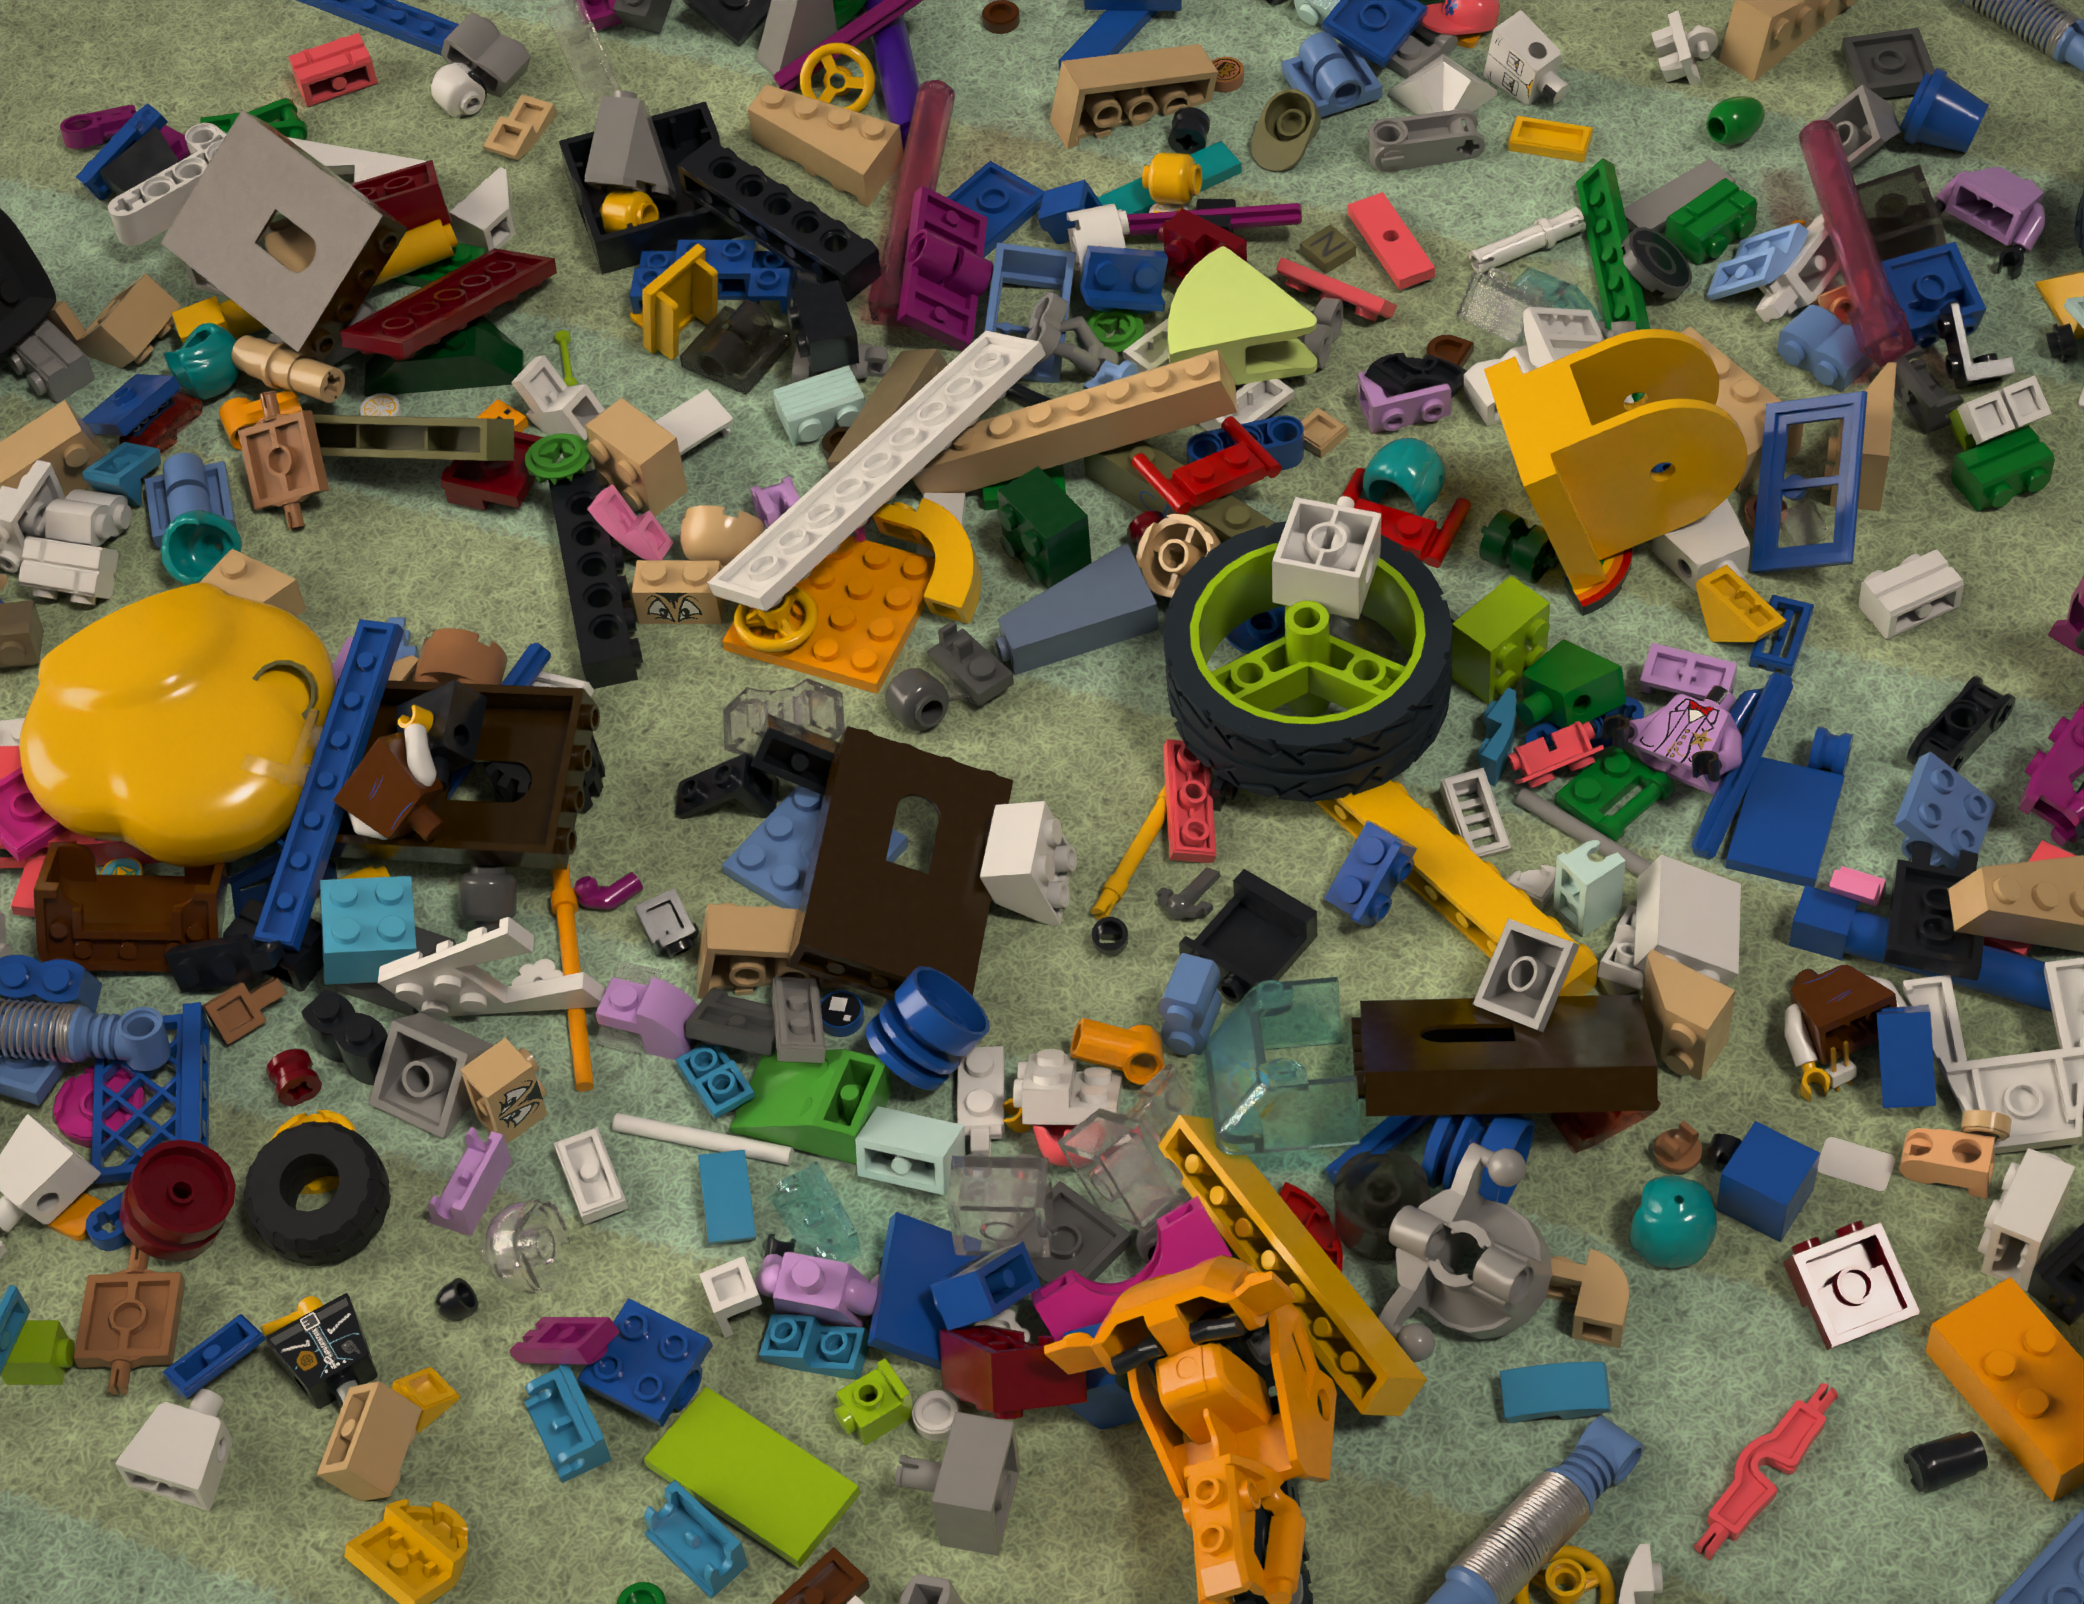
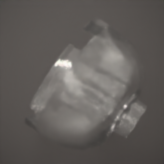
M534 1199L507 1205L491 1219L481 1247L484 1263L500 1286L516 1294L532 1295L555 1292L566 1279L570 1259L559 1265L562 1245L570 1244L569 1233L562 1214L556 1205L550 1201L540 1202L541 1199ZM541 1265H546L547 1267L542 1270Z

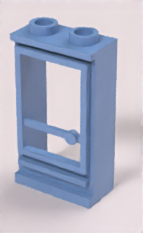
M997 243L985 331L996 332V330H999L1005 335H1009L1011 332L1028 334L1030 331L1029 327L1011 325L1009 322L997 323L1002 283L1061 290L1060 297L1068 301L1064 321L1067 320L1076 252ZM1061 332L1060 343H1065L1066 332ZM1051 355L1047 360L1033 366V370L1020 379L1060 383L1063 358Z

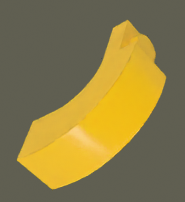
M922 498L917 511L901 502H894L893 505L884 503L872 514L880 533L919 544L935 554L934 571L923 595L930 612L970 624L980 599L982 578L977 555L961 523L947 509L925 498Z

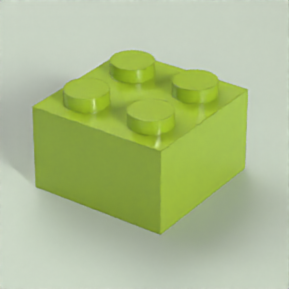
M1512 575L1509 576L1452 623L1451 678L1487 705L1500 695H1503L1507 688L1514 690L1523 672L1548 652L1550 602Z

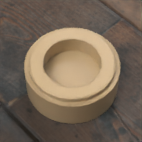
M1967 1110L1963 1112L1961 1131L1995 1137V1141H2004L2010 1137L2012 1119L1998 1112Z

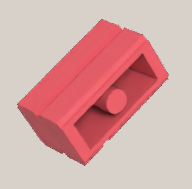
M359 33L341 37L335 41L288 56L295 82L307 107L378 84L371 57Z

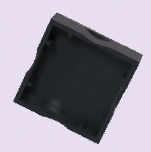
M706 101L651 116L676 191V201L652 199L657 206L659 220L637 226L629 223L626 229L608 234L604 231L602 215L599 212L608 195L600 194L584 182L594 131L559 141L565 172L602 275L639 265L642 251H676L678 240H731L745 236L744 233L702 206V208L694 210L693 199L682 193L677 164L710 139L721 145L719 133Z

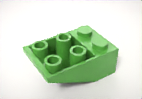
M846 1049L825 1050L824 1063L778 1061L777 1052H774L772 1056L762 1055L749 1084L756 1097L739 1106L730 1129L731 1133L793 1147L797 1150L857 1165L855 1139L876 1107L886 1108L893 1091L889 1068L878 1057Z

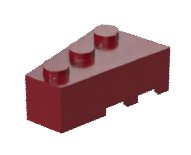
M989 1325L940 1330L942 1388L959 1396V1400L962 1402L975 1404L978 1410L993 1413V1417L996 1419L1023 1417V1410L1087 1402L1086 1371L1068 1375L1044 1354V1346L1054 1343V1337L1039 1336L1038 1344L1025 1342L1024 1332Z

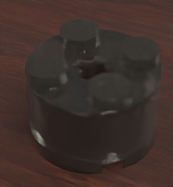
M1386 1150V1154L1372 1155L1371 1151H1366L1350 1158L1339 1170L1334 1187V1227L1341 1242L1356 1255L1373 1260L1377 1264L1387 1265L1396 1261L1397 1247L1389 1241L1390 1227L1393 1219L1403 1207L1412 1205L1418 1208L1420 1204L1430 1199V1189L1424 1169L1410 1156L1393 1150Z

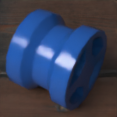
M1818 726L1810 752L1808 767L1818 770L1821 768L1830 769L1832 773L1844 775L1854 734L1843 733L1840 736L1834 735L1827 728Z

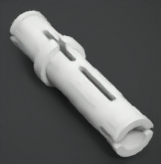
M1573 207L1569 211L1548 220L1546 218L1537 219L1534 221V225L1477 250L1470 251L1469 259L1477 260L1472 262L1471 265L1477 274L1481 275L1490 269L1542 247L1546 250L1555 247L1556 241L1585 231L1586 223H1578L1579 220L1584 219V216L1579 208Z

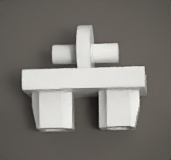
M1679 11L1668 14L1670 26L1651 33L1659 57H1662L1658 60L1666 83L1687 76L1690 85L1702 83L1695 57L1700 59L1710 57V54L1718 46L1717 34L1713 29L1702 27L1701 25L1694 26L1692 31L1687 33L1684 30Z

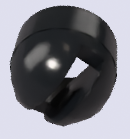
M1102 918L1092 929L1093 944L1103 955L1110 957L1119 955L1128 944L1127 927L1118 918ZM1100 939H1102V940H1120V939H1122L1119 943H1100Z
M1719 1133L1713 1135L1707 1154L1708 1161L1713 1169L1717 1171L1720 1163L1728 1164L1741 1144V1139L1727 1134Z
M456 1278L449 1282L438 1292L436 1304L441 1306L439 1313L448 1320L463 1319L478 1309V1300L474 1290L461 1278Z

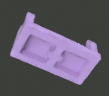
M1651 643L1640 678L1641 692L1650 694L1653 687L1704 700L1711 688L1717 685L1733 694L1736 686L1737 663Z
M473 1127L469 1129L465 1136L467 1149L441 1197L433 1196L427 1206L430 1213L429 1223L469 1236L473 1234L512 1161L503 1134L491 1131L488 1141L484 1142L478 1137V1132Z

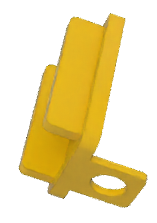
M698 243L642 290L643 307L641 314H633V311L630 313L631 321L643 329V347L651 354L659 350L670 360H673L679 355V332L695 318L700 319L709 327H712L717 322L718 272L706 262V249Z

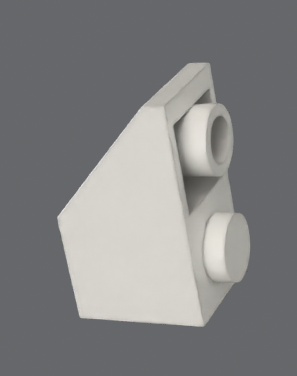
M498 168L449 212L457 240L467 245L486 248L487 252L494 248L500 249L516 234L513 196L506 169Z

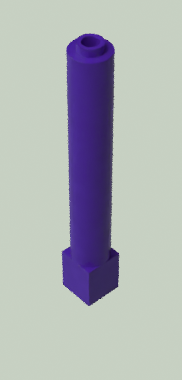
M867 0L864 4L865 12L883 0ZM903 14L873 34L871 42L888 120L891 123L900 125L902 147L907 150L925 145L930 138V129Z

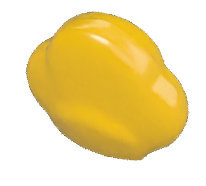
M207 582L190 584L146 597L93 622L51 650L41 660L38 674L39 686L29 706L20 733L19 750L23 775L28 789L40 807L64 827L75 833L101 840L126 842L160 862L175 866L205 867L215 866L216 863L227 864L258 852L278 840L290 829L336 691L330 655L318 635L293 614L274 605L228 594L225 590ZM276 660H292L304 665L314 675L318 684L319 699L314 710L306 720H304L302 713L307 709L311 699V687L308 680L300 672L285 667L268 670L259 677L258 681L252 679L264 665Z

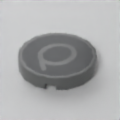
M1646 227L1635 228L1621 242V249L1624 248L1626 251L1622 256L1626 268L1632 277L1645 289L1651 292L1658 289L1664 292L1661 297L1671 299L1678 298L1691 284L1692 273L1687 260L1668 238L1657 231Z

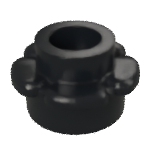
M2057 323L2054 324L2053 332L2046 334L2049 350L2052 357L2061 356L2062 362L2066 363V358L2078 355L2070 323L2058 326Z

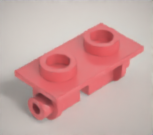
M1577 721L1570 726L1550 733L1556 748L1550 752L1544 737L1514 747V752L1507 755V759L1512 770L1520 769L1523 777L1513 780L1514 783L1520 784L1528 781L1530 788H1534L1555 779L1552 772L1555 769L1568 764L1572 772L1594 763L1593 754L1603 750L1604 747L1600 745L1592 748L1589 740L1595 738V733L1590 722L1581 724L1580 721Z

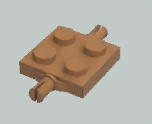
M276 391L263 392L259 394L264 418L260 419L254 426L238 430L254 509L264 510L275 506H284L288 530L303 528L305 524L300 503L304 502L309 496L329 491L312 411H299L289 415L280 414Z
M134 1244L130 1247L129 1264L126 1270L113 1274L88 1275L74 1353V1360L78 1368H111L107 1391L114 1395H119V1391L122 1395L128 1393L132 1368L173 1364L186 1282L181 1272L157 1273L147 1269L149 1255L139 1250Z

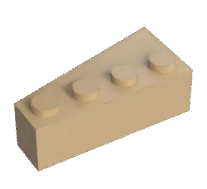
M1735 0L1718 61L1755 82L1846 8L1852 6L1857 0Z
M2084 855L1984 866L1948 889L1954 932L2084 952Z

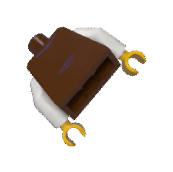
M413 704L411 707L413 711L412 718L402 715L398 719V725L405 729L404 734L400 732L379 737L333 799L334 802L348 812L353 829L358 835L387 840L408 835L415 830L426 842H429L445 827V822L431 809V806L443 792V785L436 777L437 772L428 745L427 733L431 729L434 720L431 711Z
M1840 965L1821 974H1818L1813 969H1804L1797 974L1793 981V987L1789 991L1791 1006L1785 1011L1784 1036L1795 1066L1801 1067L1804 1073L1800 1086L1801 1096L1811 1102L1812 1093L1808 1084L1816 1082L1822 1086L1823 1093L1827 1097L1830 1076L1823 1069L1816 1068L1815 1062L1819 1060L1823 1065L1830 1063L1832 1047L1836 1048V1060L1843 1057V1042L1846 1040L1849 1043V1054L1877 1042V1012H1881V1008L1907 1006L1891 981L1865 975L1849 965Z

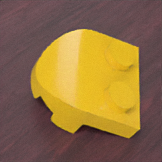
M402 1499L385 1506L383 1521L346 1543L344 1558L399 1604H430L450 1591L457 1584L463 1573L468 1552V1527L464 1519L455 1510L441 1502L433 1501L431 1507L409 1506V1500Z

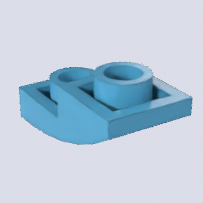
M1511 688L1506 689L1498 702L1493 700L1488 705L1483 716V724L1486 725V739L1478 750L1477 761L1480 762V768H1484L1489 784L1494 787L1505 771L1508 764L1507 755L1512 753L1514 744L1516 691Z
M704 1043L675 1059L682 1075L715 1119L756 1097L753 1089L734 1060L730 1061L721 1045L711 1046Z
M745 1150L698 1155L708 1245L756 1240Z
M771 1314L759 1357L762 1361L789 1369L839 1378L859 1379L870 1346L867 1345L869 1332L864 1327L822 1326L816 1316Z
M1604 1362L1552 1363L1500 1371L1504 1418L1510 1423L1559 1415L1563 1420L1612 1412L1607 1366Z

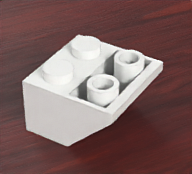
M1045 801L995 805L980 874L982 882L995 904L1044 924L1060 926L1063 910L1068 907L1070 900L1068 887L1070 874L1075 871L1077 865L1075 848L1073 845H1069L1062 832L1059 819L1054 818Z

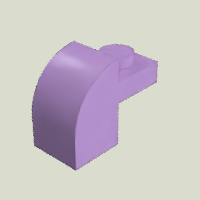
M614 977L611 978L595 1013L598 1024L641 1034L646 1054L672 1060L693 1050L697 1043L696 1039L685 1037L686 1020L696 1009L697 1004L684 991L654 977L651 978L648 986Z

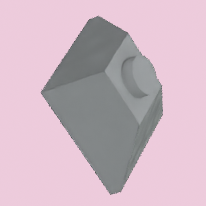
M1862 84L1803 131L1819 185L1822 188H1827L1901 131L1892 105Z
M1508 918L1473 1005L1544 1032L1579 945Z

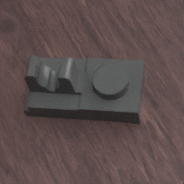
M954 621L938 630L939 644L927 651L928 657L980 706L1014 684L1013 673L966 630L962 628L957 631V625Z

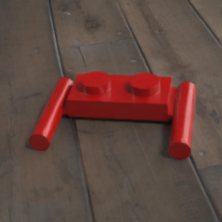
M1233 416L1227 417L1222 422L1221 428L1236 445L1172 470V478L1169 480L1144 453H1138L1131 461V465L1177 514L1182 515L1187 514L1191 507H1197L1258 482L1266 476L1274 478L1282 470V466Z
M1357 468L1341 497H1350L1355 503V509L1381 513L1382 535L1402 545L1401 549L1403 551H1410L1428 566L1439 568L1471 508V503L1465 498H1457L1442 528L1438 529L1436 528L1437 521L1359 498L1364 490L1363 477L1366 469Z

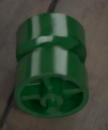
M1506 509L1499 511L1488 527L1484 525L1481 529V533L1484 535L1479 549L1480 558L1503 569L1510 565L1512 574L1532 584L1537 583L1550 566L1555 568L1558 560L1554 559L1556 552L1544 527L1535 524L1529 528L1527 519Z

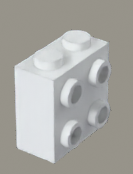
M2030 1148L2027 1149L2020 1165L2014 1162L2011 1163L2001 1189L2004 1191L1999 1201H1993L1984 1223L1986 1230L1978 1247V1252L1985 1254L1981 1269L1982 1273L2001 1281L2012 1277L2021 1289L2028 1291L2033 1269L2041 1262L2062 1216L2075 1166L2064 1162L2056 1155L2040 1153Z

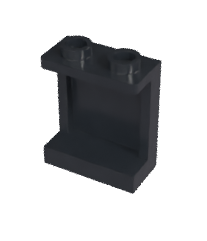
M1243 869L1233 880V898L1195 940L1185 936L1179 942L1180 955L1186 953L1213 960L1220 970L1221 978L1217 988L1221 994L1231 1002H1242L1254 1009L1318 936L1317 911Z

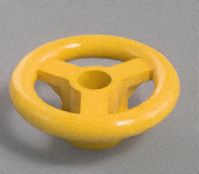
M829 43L814 50L805 60L800 73V88L803 96L829 104L834 96H843L849 93L852 88L863 89L854 103L842 107L859 113L867 106L873 96L875 74L869 59L859 49L845 43ZM841 54L852 58L860 66L863 77H854L848 68L836 65L832 55ZM821 60L826 69L823 78L825 90L817 98L811 86V76L815 66ZM836 73L841 74L845 79L842 88H835L831 83V78Z
M795 586L783 596L778 605L770 608L767 612L756 609L749 613L752 607L739 603L734 615L735 630L741 640L752 648L766 652L785 651L800 645L813 633L818 621V609L814 600L807 592ZM795 601H798L803 606L806 614L805 621L798 631L789 622L788 615ZM767 626L770 629H777L784 638H761L752 633L749 627Z
M1563 1545L1551 1560L1548 1561V1563L1554 1562L1548 1566L1547 1570L1542 1568L1529 1581V1583L1532 1582L1547 1591L1554 1604H1576L1584 1592L1598 1586L1600 1587L1599 1604H1615L1616 1589L1610 1571L1597 1556L1577 1546ZM1581 1565H1583L1584 1567H1586V1568H1587L1588 1570H1590V1571L1585 1572V1570L1583 1569V1567H1582ZM1529 1583L1514 1597L1515 1604H1531L1528 1592ZM1561 1584H1566L1571 1586L1573 1589L1570 1591H1562L1558 1589L1557 1586Z

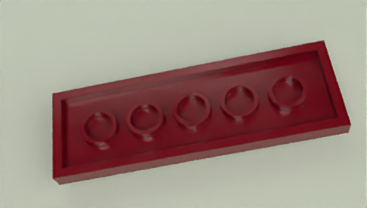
M494 248L340 331L343 347L358 349L363 354L379 353L390 355L394 360L412 358L415 356L416 351L427 345L439 343L442 340L441 337L448 333L466 328L467 323L475 318L489 315L493 312V308L500 304L514 301L518 298V294L527 289L541 286L542 281L557 273L555 258Z

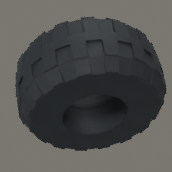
M312 1121L302 1123L290 1129L287 1128L262 1147L257 1153L258 1155L253 1164L249 1167L244 1191V1204L248 1210V1217L262 1240L281 1257L293 1263L298 1262L307 1266H320L346 1260L349 1256L365 1248L375 1234L380 1231L385 1222L384 1219L389 1209L391 1198L387 1171L372 1146L353 1129L350 1130L341 1124L329 1121ZM324 1176L339 1177L340 1181L337 1192L330 1202L312 1211L296 1210L298 1195L305 1185L316 1178Z

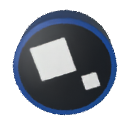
M839 990L827 994L820 1001L823 1030L829 1035L846 1037L857 1032L863 1025L865 1017L863 1004L856 994L850 991Z

